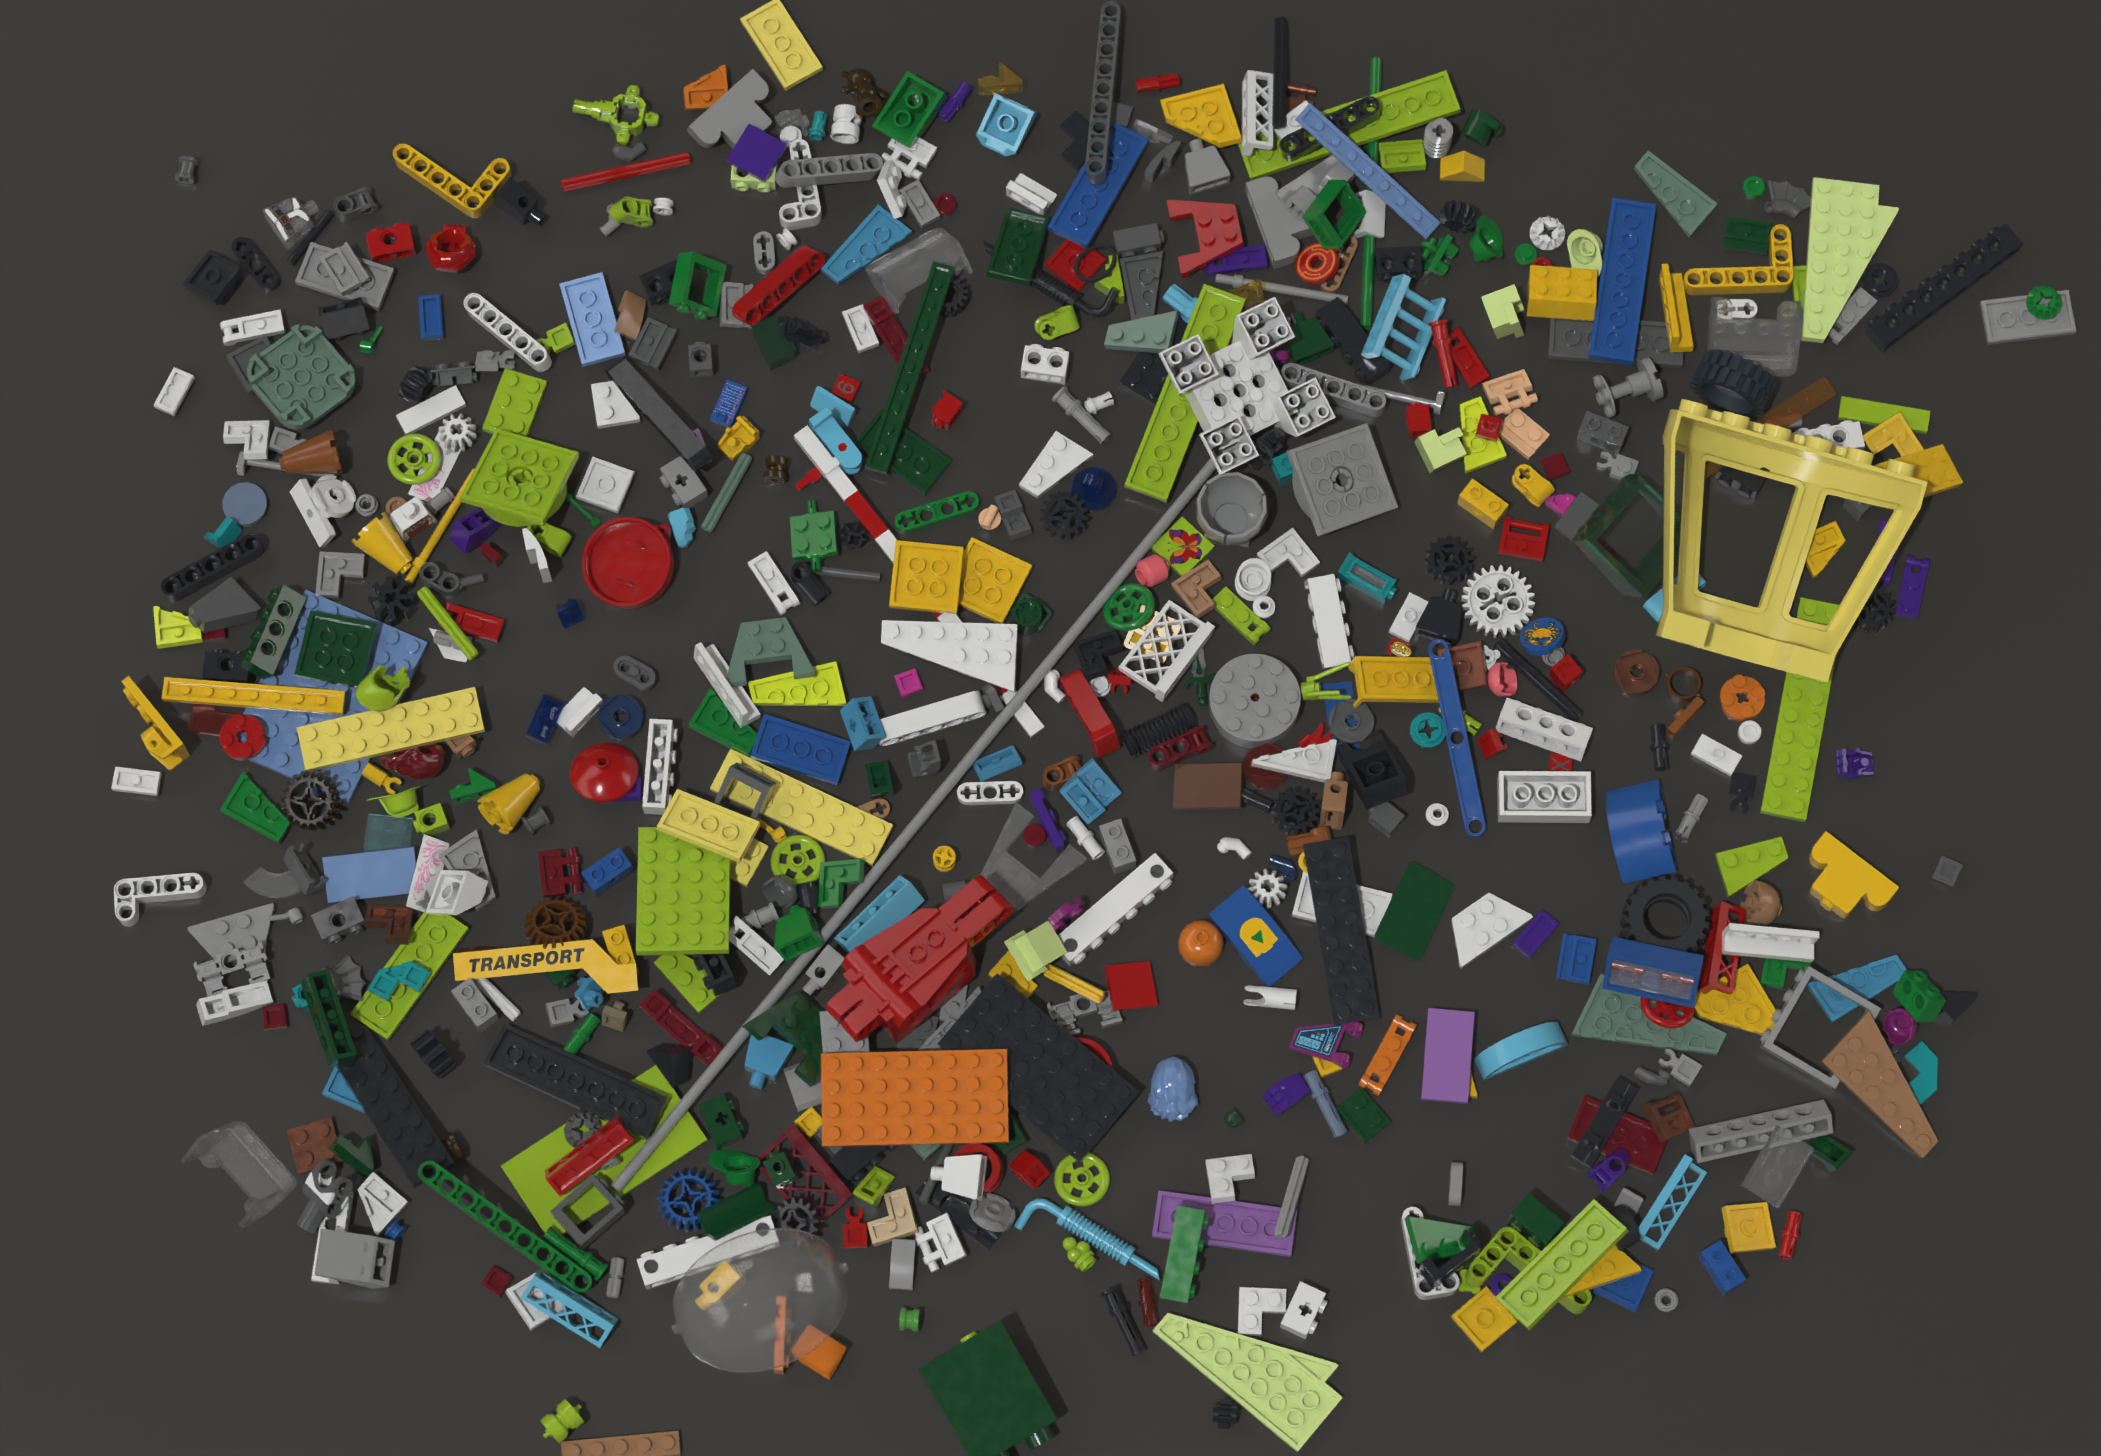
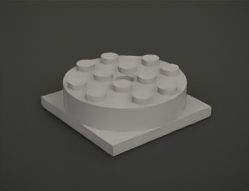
M1367 423L1286 451L1293 468L1292 484L1295 498L1304 513L1311 518L1317 536L1398 508ZM1336 477L1340 480V486L1337 483L1333 484L1336 481Z

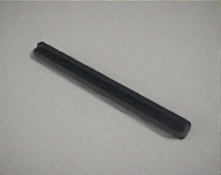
M1283 16L1274 19L1272 126L1275 129L1285 127L1287 20Z

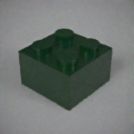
M1527 1193L1514 1208L1507 1221L1509 1227L1515 1229L1540 1251L1561 1232L1564 1225L1561 1219L1530 1193Z

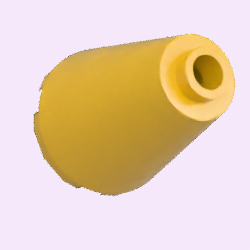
M383 512L381 513L383 518L380 520L377 517L374 518L358 533L360 536L358 541L353 538L352 543L395 574L400 572L405 574L413 566L411 564L413 558L388 514Z
M523 774L479 798L477 802H481L478 808L491 826L496 824L500 827L498 830L500 833L509 834L539 793L540 782L533 774Z

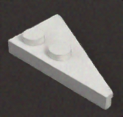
M1332 739L1326 743L1289 749L1270 756L1269 754L1260 756L1252 760L1251 766L1325 783L1326 779L1331 778L1337 740Z

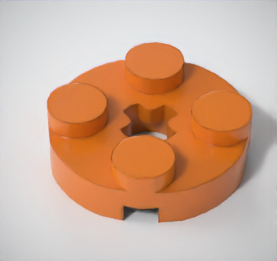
M1734 676L1725 682L1720 691L1719 701L1722 711L1727 717L1735 721L1756 718L1761 713L1765 704L1764 688L1757 680L1749 676ZM1736 695H1747L1748 702L1743 701L1739 703V698Z

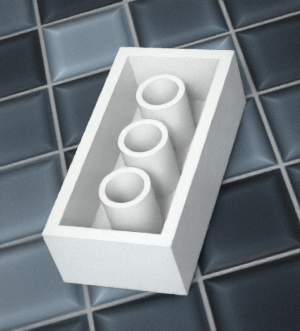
M1499 771L1497 777L1498 822L1589 823L1592 816L1591 772Z

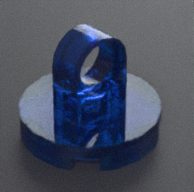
M1095 467L1087 468L1079 472L1073 479L1071 486L1072 497L1078 494V502L1084 500L1085 505L1082 508H1088L1089 512L1095 513L1105 507L1108 508L1114 501L1116 493L1115 482L1112 476L1105 470Z

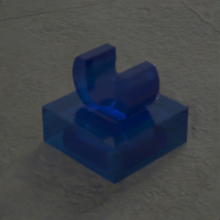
M569 598L567 599L568 602L562 605L557 604L555 608L564 629L584 620L576 599L572 600Z

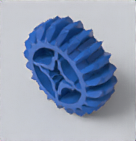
M693 1169L688 1170V1175H685L683 1170H679L681 1177L677 1178L672 1173V1182L667 1179L664 1180V1184L668 1188L660 1187V1193L665 1196L657 1197L658 1202L663 1203L658 1206L659 1211H665L662 1214L663 1219L670 1217L668 1220L669 1226L677 1222L676 1230H680L682 1225H685V1231L689 1232L690 1225H693L694 1230L698 1231L699 1227L697 1224L700 1222L696 1214V1207L706 1199H708L705 1208L719 1202L720 1199L714 1197L720 1195L719 1190H712L716 1187V1183L714 1181L708 1183L710 1180L709 1175L701 1179L702 1171L699 1170L696 1176H693ZM688 1183L697 1184L704 1188L706 1192H694L690 1190ZM679 1186H682L681 1195L670 1202L673 1192ZM686 1191H688L692 1199H695V1201L692 1200V1210H690L687 1202H683V1200H686L685 1197H687ZM672 1209H686L690 1217H681Z

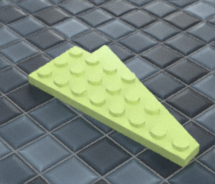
M1813 177L1801 341L1824 343L1899 211L1898 207L1878 205L1879 185Z
M1167 1313L1153 1329L1155 1335L1297 1453L1343 1398L1325 1383L1339 1365L1170 1313Z

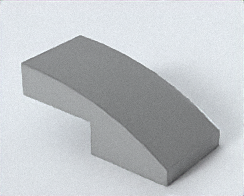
M892 1239L889 1289H913L916 1240Z

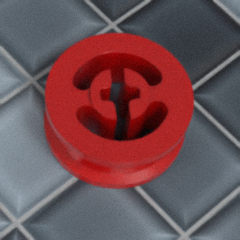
M967 1144L957 1150L953 1156L986 1155L991 1161L992 1172L989 1179L984 1182L983 1195L984 1193H992L1000 1185L1003 1178L1004 1167L1001 1158L994 1150L984 1144ZM986 1170L985 1179L988 1177V1170Z

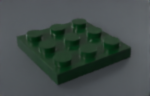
M310 610L294 673L295 677L357 688L366 675L377 623Z

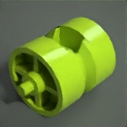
M564 1399L557 1405L556 1415L546 1414L540 1420L546 1428V1432L543 1434L545 1439L548 1436H553L560 1444L567 1438L568 1428L577 1429L580 1427L584 1420L578 1414L580 1413L578 1410L582 1407L579 1404L576 1407L574 1405L571 1406Z

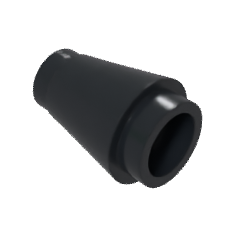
M815 881L797 884L798 898L802 908H806L811 915L818 914V886L815 885Z

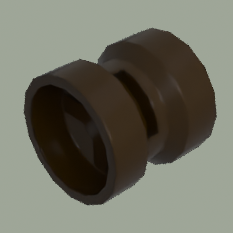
M776 455L767 456L765 460L767 470L764 472L763 480L772 484L785 483L786 474L784 470L787 468L788 459Z

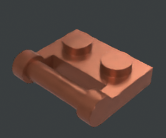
M1673 1092L1667 1098L1654 1103L1647 1102L1642 1106V1112L1645 1116L1649 1117L1660 1143L1689 1132L1688 1129L1696 1128L1678 1092ZM1669 1106L1674 1107V1112L1662 1117L1660 1116L1659 1110Z

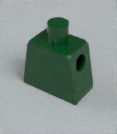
M1296 311L1288 316L1291 318L1292 326L1290 327L1295 335L1293 339L1287 341L1292 363L1302 366L1333 353L1334 344L1315 317L1304 320L1300 311Z

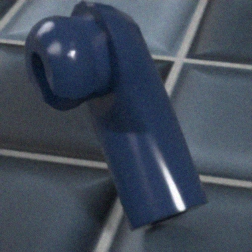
M1274 854L1271 855L1268 865L1279 868L1286 882L1294 881L1297 877V871L1293 862Z

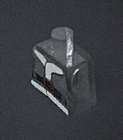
M291 197L262 210L266 221L287 251L308 234L313 227L309 217L319 211L313 200L301 206L296 197Z

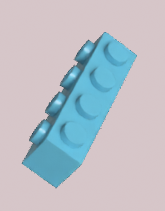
M899 875L834 939L845 953L848 954L868 939L908 917L925 900L910 881Z

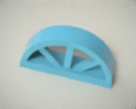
M1548 1022L1525 1029L1495 1043L1477 1055L1474 1061L1483 1080H1486L1566 1047L1568 1043L1559 1023Z

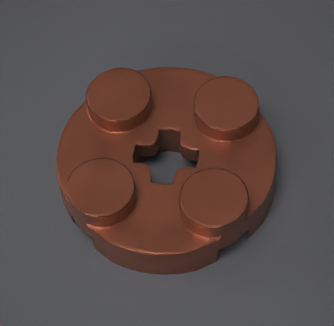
M1640 649L1624 652L1616 661L1613 671L1616 684L1623 693L1628 695L1648 693L1656 686L1660 674L1657 660L1651 654L1649 655ZM1633 667H1637V670H1642L1643 673L1640 674V677L1631 675Z

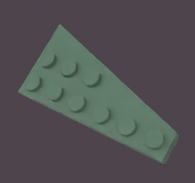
M1600 974L1571 1036L1663 1049L1668 1048L1717 1056L1727 1033L1692 1017L1688 1024L1680 1028L1669 1029L1660 1027L1645 1016L1640 1006L1639 996L1602 989L1603 974ZM1649 1000L1650 1006L1656 1007V1001ZM1678 1010L1675 1014L1681 1017L1684 1013Z

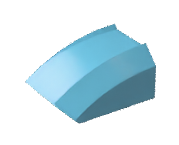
M995 93L976 136L983 146L1006 157L1014 155L1024 141L1038 112Z

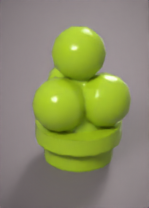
M1066 1237L1063 1240V1247L1068 1251L1067 1257L1071 1262L1075 1263L1074 1267L1077 1270L1080 1269L1082 1272H1085L1097 1261L1094 1257L1095 1254L1090 1250V1245L1086 1241H1080L1077 1244L1073 1237Z

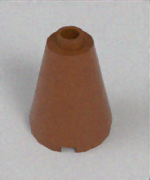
M333 429L282 451V456L279 457L281 470L286 469L287 474L343 473Z

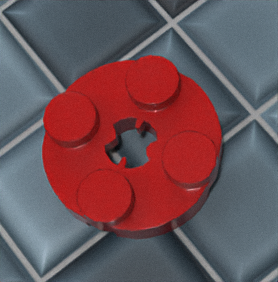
M236 714L222 726L219 742L229 757L238 761H244L251 757L254 758L262 752L266 744V736L261 723L256 718L249 715ZM243 732L247 733L248 740L246 742L243 740V743H239L237 736Z

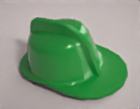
M1480 216L1476 222V232L1469 241L1476 262H1480L1482 260L1489 261L1494 257L1501 258L1503 251L1500 229L1491 218Z
M732 1149L713 1152L708 1159L709 1164L715 1169L722 1171L727 1182L732 1185L748 1187L753 1185L756 1169L760 1166L758 1158Z

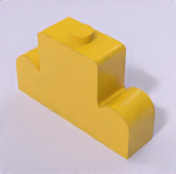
M1827 831L1817 841L1809 855L1810 864L1814 868L1824 869L1813 883L1809 891L1810 894L1820 901L1819 903L1827 911L1832 910L1843 919L1848 917L1861 899H1864L1865 906L1869 910L1881 911L1899 889V886Z

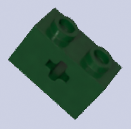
M723 1093L698 1104L717 1151L743 1140L741 1133L745 1131L740 1119L735 1120L732 1114L736 1109L731 1098L726 1100ZM720 1117L726 1120V1124L723 1126L719 1121Z

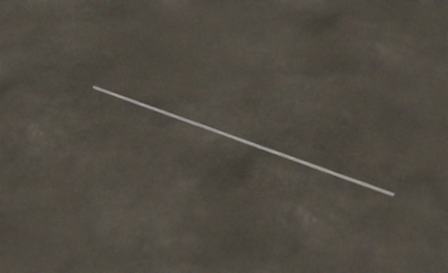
M1211 458L864 877V883H859L821 929L820 933L824 944L1136 567L1137 563L1145 556L1215 471L1216 467ZM822 946L800 955L744 1024L773 1007ZM741 1026L611 1184L616 1191L620 1192L742 1045L750 1035L746 1029Z

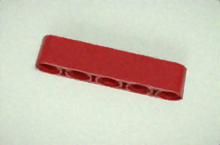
M808 245L798 248L733 305L732 315L734 318L750 326L757 324L822 268L825 262L824 254Z

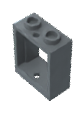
M736 762L729 767L714 804L722 806L733 779H736L761 792L750 817L760 821L776 786V782Z
M593 1174L550 1211L556 1221L582 1249H585L625 1213L622 1207L625 1203L616 1193L612 1196L607 1191L609 1188L608 1184L601 1177L597 1179ZM594 1185L614 1209L584 1235L563 1211Z

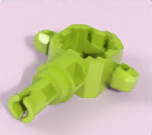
M635 85L628 87L626 95L619 94L614 97L613 102L601 99V101H594L592 103L575 99V104L573 105V113L592 115V118L598 121L609 122L613 131L617 133V143L621 145H627L631 135L638 136L643 133L645 124L647 126H658L660 118L657 113L650 111L647 113L646 103L640 97L639 87ZM625 105L632 109L637 107L640 111L638 120H636V123L632 122V125L622 121L618 123V111H620V108H624Z

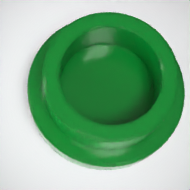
M1524 243L1516 248L1514 256L1519 264L1530 265L1535 261L1537 251L1532 245Z

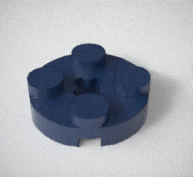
M610 696L599 707L598 722L602 732L617 741H624L635 736L644 722L642 708L638 701L631 696ZM625 713V721H615L617 719L616 714Z

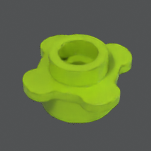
M1461 1270L1459 1273L1461 1279L1458 1290L1460 1292H1472L1473 1294L1479 1293L1480 1287H1472L1466 1282L1465 1274L1467 1270ZM1479 1271L1474 1272V1275L1477 1277H1482Z

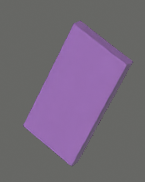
M1428 1008L1421 1100L1468 1104L1474 1012Z

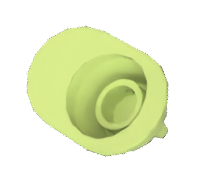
M1585 229L1573 231L1567 240L1571 267L1597 269L1598 277L1602 270L1601 254L1603 243L1596 234Z

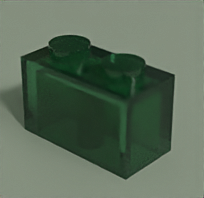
M776 315L751 326L753 336L770 371L795 361L794 352H796L793 341L782 337L784 322L782 320L778 321Z

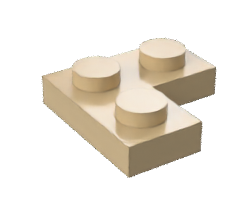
M906 1187L883 1194L889 1216L867 1223L872 1244L879 1246L891 1242L892 1239H900L919 1233Z

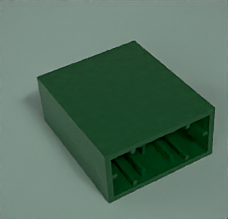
M1001 1321L919 1367L917 1370L965 1456H1011L1008 1449L1023 1440L1029 1450L1032 1451L1055 1437L1049 1425L1056 1422L1057 1418Z

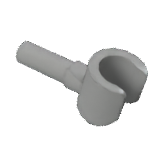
M293 908L284 914L269 915V921L290 919L292 925L302 922L303 918L298 908Z

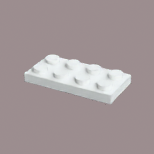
M1303 871L1292 917L1316 923L1308 873ZM1357 885L1365 935L1375 938V932L1391 901L1392 894Z

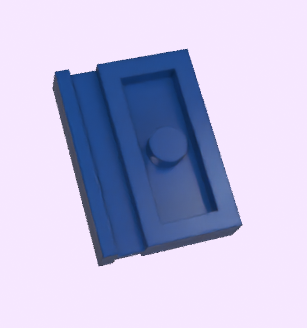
M1563 933L1556 980L1561 979L1589 985L1597 939Z

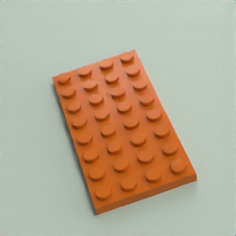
M1007 1049L821 1053L822 1147L1009 1143Z

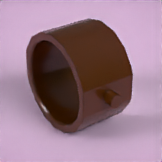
M1680 666L1673 669L1670 674L1666 673L1665 691L1673 702L1687 704L1692 702L1697 696H1701L1699 693L1701 679L1694 669ZM1677 675H1687L1694 680L1696 691L1689 696H1680L1672 690L1670 680Z

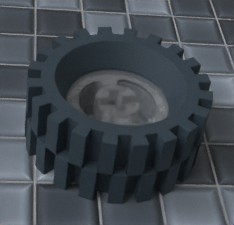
M1711 349L1704 353L1691 380L1690 387L1694 389L1693 392L1700 395L1699 398L1702 401H1708V405L1718 407V410L1721 412L1726 411L1747 416L1750 419H1758L1763 415L1776 387V380L1774 377H1770L1771 374L1768 371H1763L1764 367L1755 365L1751 359L1746 360L1742 355L1737 354L1736 356L1730 351L1724 353L1720 349H1716V351Z

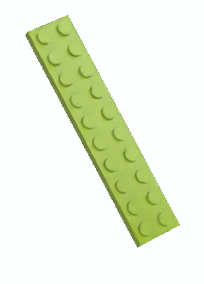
M1447 71L1370 95L1379 101V119L1347 135V137L1355 145L1360 146L1430 123L1438 118H1445L1460 113V106ZM1360 99L1321 111V113L1327 116ZM1367 107L1365 109L1366 112H1373L1375 110L1374 107ZM1352 116L1345 118V121L1352 122L1355 120V118ZM1262 132L1256 135V140L1267 142V138ZM1274 132L1272 150L1254 148L1251 156L1242 155V143H1238L1250 181L1332 155L1325 147H1322L1295 161H1287L1281 154V140ZM1307 136L1305 140L1313 141L1315 140V138L1313 136ZM1289 145L1285 149L1293 151L1296 147Z
M1204 284L1181 342L1198 334L1209 355L1227 347L1233 335L1235 316L1242 312L1246 299ZM1169 374L1124 484L1125 488L1163 502L1168 500L1198 424V419L1186 395L1178 394Z
M1800 597L1796 618L1827 626L1839 605ZM1836 655L1828 683L1786 672L1761 805V814L1806 822Z

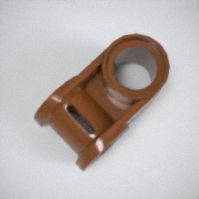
M1079 755L1071 756L1059 763L1048 766L1043 773V786L1049 791L1061 789L1081 768ZM1054 774L1058 776L1059 780L1051 782L1047 777Z

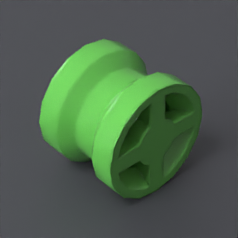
M901 1307L899 1331L911 1329L913 1332H918L920 1308L907 1310L906 1307Z

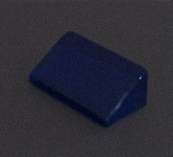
M543 694L534 710L524 737L547 744L565 703Z

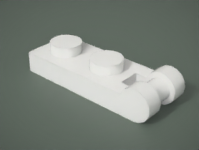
M281 310L225 320L220 323L221 331H224L223 343L225 346L258 339L264 335L268 337L285 333ZM238 328L239 333L233 334V329Z
M767 551L748 562L749 568L780 615L785 614L788 608L796 607L800 604ZM786 594L788 599L781 602L778 597Z
M735 916L732 920L733 923L729 927V941L770 976L784 959L744 921ZM739 929L745 932L740 939L735 936Z

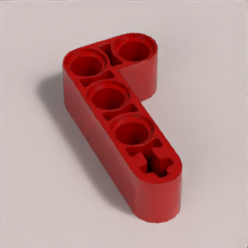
M1077 669L1058 678L1062 690L1088 732L1097 756L1101 758L1120 749L1115 728L1081 670Z

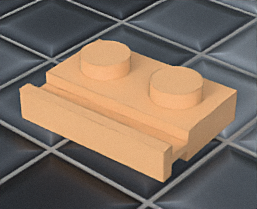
M1517 408L1512 410L1503 420L1499 437L1529 460L1550 438V434Z

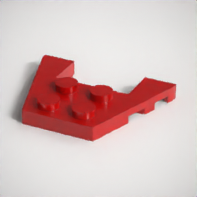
M1167 200L1171 222L1194 217L1200 252L1178 257L1182 278L1189 276L1190 272L1198 268L1200 270L1206 267L1207 263L1217 258L1221 259L1244 247L1235 204Z

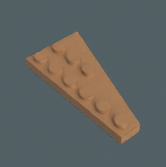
M1866 1011L1820 1062L1920 1158H1923L1935 1146L1938 1139L1869 1011Z

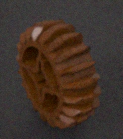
M557 896L554 900H550L547 897L545 903L539 900L537 906L532 905L531 912L526 914L524 928L530 945L543 944V948L546 949L548 944H552V948H556V943H561L564 946L563 942L581 941L585 937L587 923H585L586 916L582 913L581 907H576L574 901L568 903L566 897L562 901ZM543 919H545V922L542 923V926L538 928L537 926L539 925V923ZM573 924V927L568 932H566V929L569 928V925Z

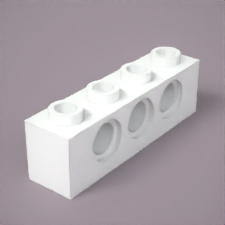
M1847 420L1839 425L1831 426L1830 424L1818 426L1817 429L1801 428L1793 432V434L1805 437L1809 435L1833 442L1832 445L1843 448L1851 447L1863 451L1865 448L1859 421ZM1840 436L1844 441L1836 442L1833 437Z
M1506 698L1496 726V731L1580 762L1593 728L1585 724L1574 722L1560 715L1546 712L1540 708H1535L1510 698Z

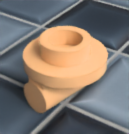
M990 505L989 508L982 510L979 514V524L986 530H994L1001 523L998 507Z

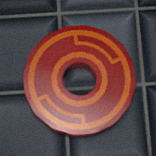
M1314 243L1300 252L1296 259L1295 268L1298 276L1304 283L1321 285L1328 278L1331 279L1335 276L1339 269L1340 261L1334 249H1323L1320 243ZM1316 261H1322L1319 267L1313 268V264Z

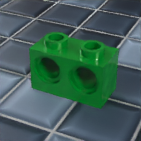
M1918 970L1904 971L1892 992L1917 1022H1934L1946 1002L1939 989L1933 986L1927 979L1926 974Z

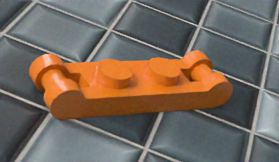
M1396 1014L1358 1086L1373 1090V1093L1377 1096L1381 1094L1417 1024L1412 1021L1409 1023L1403 1020L1402 1016ZM1398 1027L1406 1031L1403 1037L1395 1033ZM1372 1075L1380 1078L1378 1083L1370 1079Z

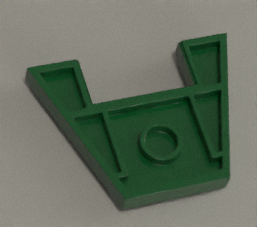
M797 991L742 1027L759 1041L773 1027L805 1056L794 1073L810 1087L815 1085L821 1064V1053H823L819 1013L821 1011Z

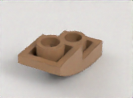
M625 291L618 309L620 316L614 332L631 340L637 339L644 316L646 299Z

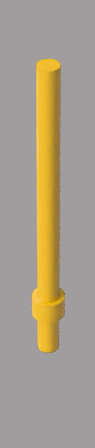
M472 469L419 557H415L413 560V566L404 579L409 585L413 584L420 572L421 566L426 563L462 504L460 496L475 469Z

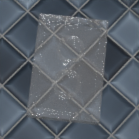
M1776 1125L1741 1186L1779 1209L1814 1148Z

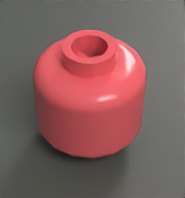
M1152 554L1137 563L1135 575L1140 584L1154 587L1168 578L1170 566L1165 558Z

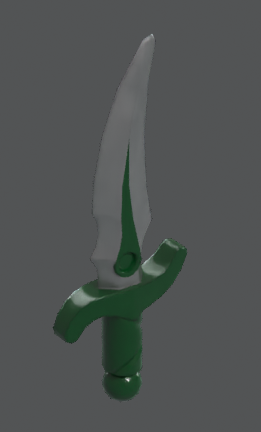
M1202 648L1192 662L1191 672L1194 678L1188 679L1185 682L1184 688L1187 689L1190 685H1196L1198 704L1203 707L1207 704L1205 685L1212 682L1216 673L1213 672L1210 676L1205 677L1207 665Z

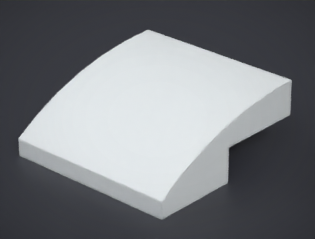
M527 528L522 529L530 564L538 563L543 583L552 582L549 567L540 544Z

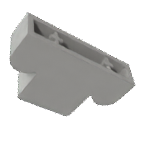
M752 69L688 127L687 132L704 148L715 146L721 136L732 149L748 124L765 132L770 127L772 121L758 105L766 99L769 91L768 85Z
M1267 176L1246 182L1245 192L1272 266L1276 269L1296 262L1300 251L1298 240L1314 234L1305 222L1298 220L1283 205L1276 195L1278 183L1272 177Z

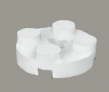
M334 475L320 477L310 490L313 503L325 518H341L348 515L356 501L355 492L350 484L345 480L342 482L337 480V476ZM330 493H331L332 496H336L337 499H333V498L330 496Z

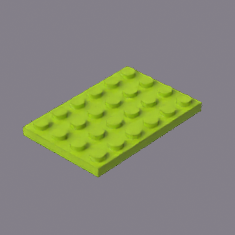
M638 827L636 955L729 954L730 859L658 831L657 827Z

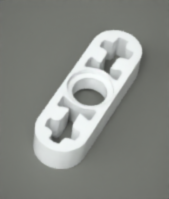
M1016 781L966 782L958 787L957 798L964 805L1015 804L1023 798V787ZM999 787H1003V792H1009L1014 787L1019 793H1016L1015 797H1011L1010 793H1003L1004 798H1000ZM977 788H980L981 799H977V794H971L969 799H965V795H961V793H965V789H969L970 793H977ZM986 788H994L997 791L996 796L992 799L986 798L983 794Z

